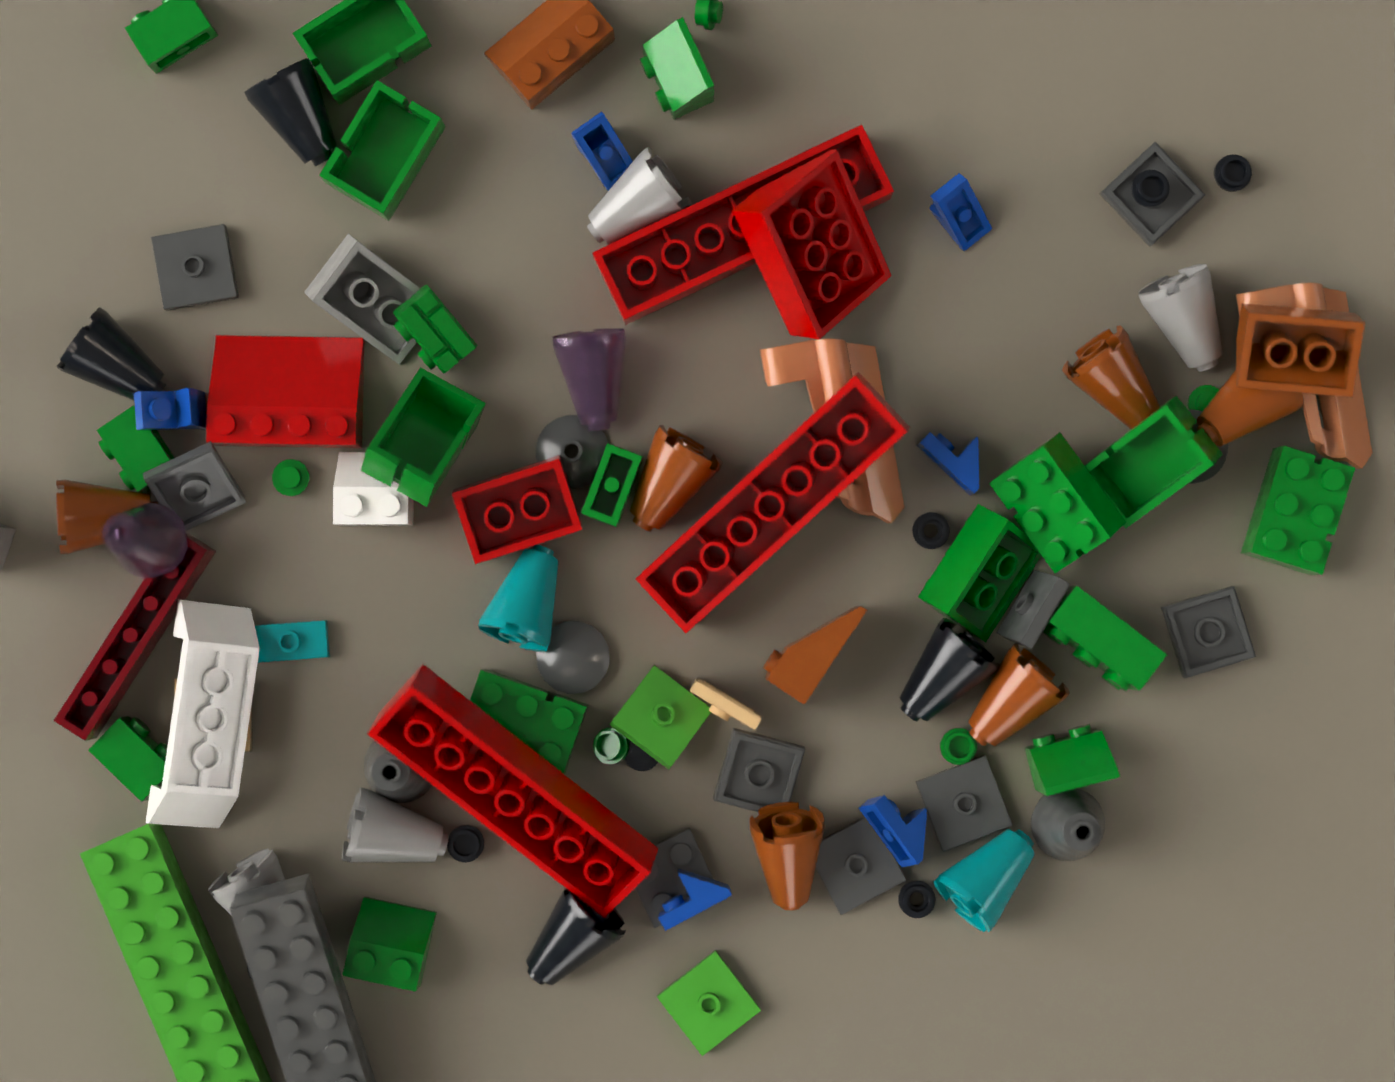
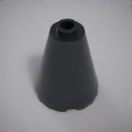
M305 58L276 72L277 74L269 79L260 81L244 93L247 100L304 163L312 161L316 167L329 160L332 155L331 150L337 147L313 64H311L309 58Z
M101 307L91 315L90 319H92L90 325L80 329L60 358L61 362L56 366L67 374L133 401L135 392L162 391L166 386L165 383L160 381L164 373L109 313Z
M943 618L938 623L899 697L903 702V705L900 707L901 710L916 722L920 718L924 721H929L994 674L1000 667L999 663L992 662L995 657L966 630L964 633L960 632L959 634L952 630L956 623L947 618Z
M565 888L526 960L529 967L527 970L528 974L539 984L554 985L620 940L626 933V930L620 929L625 924L623 918L616 908L604 918Z

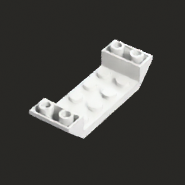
M178 599L173 637L182 638L183 644L162 786L151 785L146 823L220 828L239 795L260 647L251 608Z

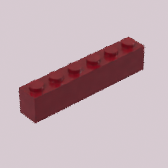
M174 531L53 720L54 722L84 741L98 737L175 617L178 599L185 600L216 550L186 531Z

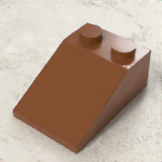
M855 606L788 644L781 653L774 649L763 666L768 671L764 678L805 705L867 610L862 606Z

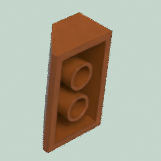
M546 0L484 52V55L532 110L615 41L614 29L589 0Z
M1242 303L1236 338L1237 387L1353 397L1365 322L1356 313Z

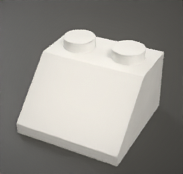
M339 452L333 485V524L338 526H413L414 500L397 491L399 484L393 482L391 487L362 472L361 467L366 452Z

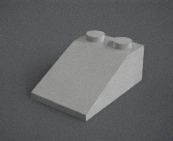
M348 233L304 293L314 303L399 365L417 343L414 338L407 342L393 326L399 321L393 312L421 288Z

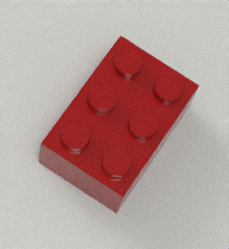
M560 455L456 488L451 493L475 564L580 531L583 527Z

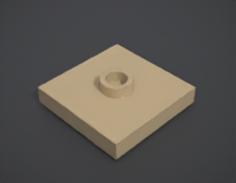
M696 678L690 688L691 693L711 704L710 712L727 722L732 716L753 730H756L762 720L761 715L757 711L701 678Z

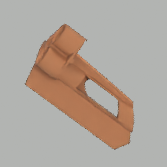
M1299 283L1236 294L1239 317L1242 303L1349 312L1346 292L1323 288V285L1319 283ZM1358 368L1353 397L1319 394L1324 428L1321 427L1316 394L1302 393L1304 399L1302 408L1310 441L1315 444V450L1327 459L1346 461L1356 469H1362L1372 455V447Z
M816 339L760 350L767 386L805 380L814 413L858 372L885 400L875 346L846 343L842 339ZM892 445L853 481L854 484L851 483L837 496V498L841 499L843 505L853 512L866 516H875L886 523H892L905 508L894 446Z

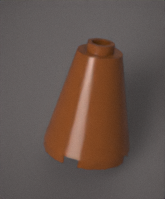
M1119 325L1116 326L1117 333L1113 334L1110 329H1107L1080 347L1075 352L1079 359L1073 365L1067 361L1063 366L1062 372L1066 375L1067 379L1128 428L1132 429L1160 408V405L1128 333Z
M1235 370L1198 416L1197 422L1199 426L1197 431L1203 428L1216 446H1223L1295 413L1303 405V394L1299 392L1237 387Z
M660 425L657 431H655L630 508V512L634 515L632 521L649 532L653 528L661 530L719 471L723 463L720 458L714 453L710 459L703 455L705 448L703 445L669 427L666 432L664 425Z
M65 479L56 481L57 488L64 489V493H56L58 536H61V540L67 541V545H59L60 554H70L151 532V524L159 523L158 501L150 502V494Z
M1015 643L1008 650L968 720L972 727L969 733L983 746H986L988 743L997 746L1064 701L1070 694V691L1063 682L1057 687L1052 682L1056 674L1027 649L1023 648L1020 652L1019 645Z
M779 802L766 805L758 809V816L755 819L753 816L750 817V833L773 903L784 910H797L806 904L810 897L825 827L823 813L811 805L810 811L799 809L798 802Z

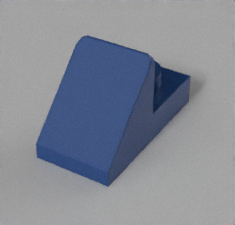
M600 112L571 132L576 147L588 160L603 186L609 191L633 160L604 113Z
M960 173L930 196L933 204L930 206L932 214L963 251L967 250L993 229L968 180Z
M184 388L177 391H139L134 393L136 430L206 429L207 409L204 391Z
M929 432L916 445L967 494L973 495L979 489L978 436L973 438L957 456L952 453L955 449L953 444L940 433L934 436Z
M885 795L868 799L859 807V810L901 868L917 865L923 860L927 821L926 808L911 811L901 818L898 806L892 800L887 799Z
M678 869L677 873L689 897L684 899L682 894L664 902L662 904L664 910L659 912L658 918L666 931L732 896V891L726 883Z

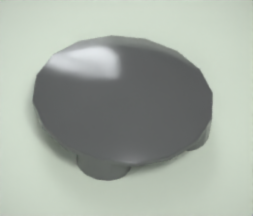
M580 621L562 622L552 627L551 641L547 651L536 653L537 667L544 681L553 689L566 694L584 693L596 687L605 677L610 663L609 647L603 634L592 625Z

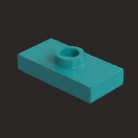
M327 620L255 626L260 647L258 663L330 657Z

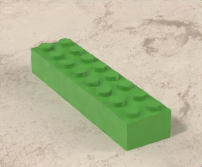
M146 824L80 853L177 1081L272 1082L162 825Z

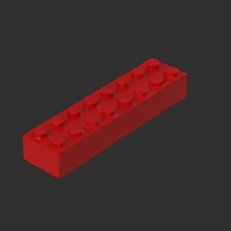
M861 124L592 252L595 263L625 325L756 264L732 210L757 189L832 149L838 150L864 212L890 200L894 190L863 125Z
M858 372L637 576L635 580L685 634L688 633L905 435L910 427Z
M424 664L420 666L379 712L367 733L373 740L604 918L651 873L658 851L657 846Z

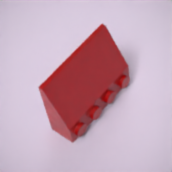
M832 149L764 185L732 210L790 335L820 340L892 276L838 150Z
M216 335L207 401L206 443L211 441L214 446L362 448L364 339L350 337Z

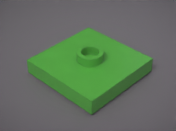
M654 665L609 725L669 770L711 712L708 705Z
M716 950L657 995L659 1001L702 1056L761 1011V1008Z

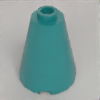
M534 545L532 549L523 550L480 617L478 624L480 631L507 644L509 640L521 643L520 648L536 652L547 651L551 641L559 565L558 559L553 557V550L541 545Z
M1007 829L938 875L933 881L934 886L945 901L951 898L957 906L954 911L969 924L982 932L986 930L990 932L998 922L1035 856L1032 849L1034 842L1019 829L1016 832Z

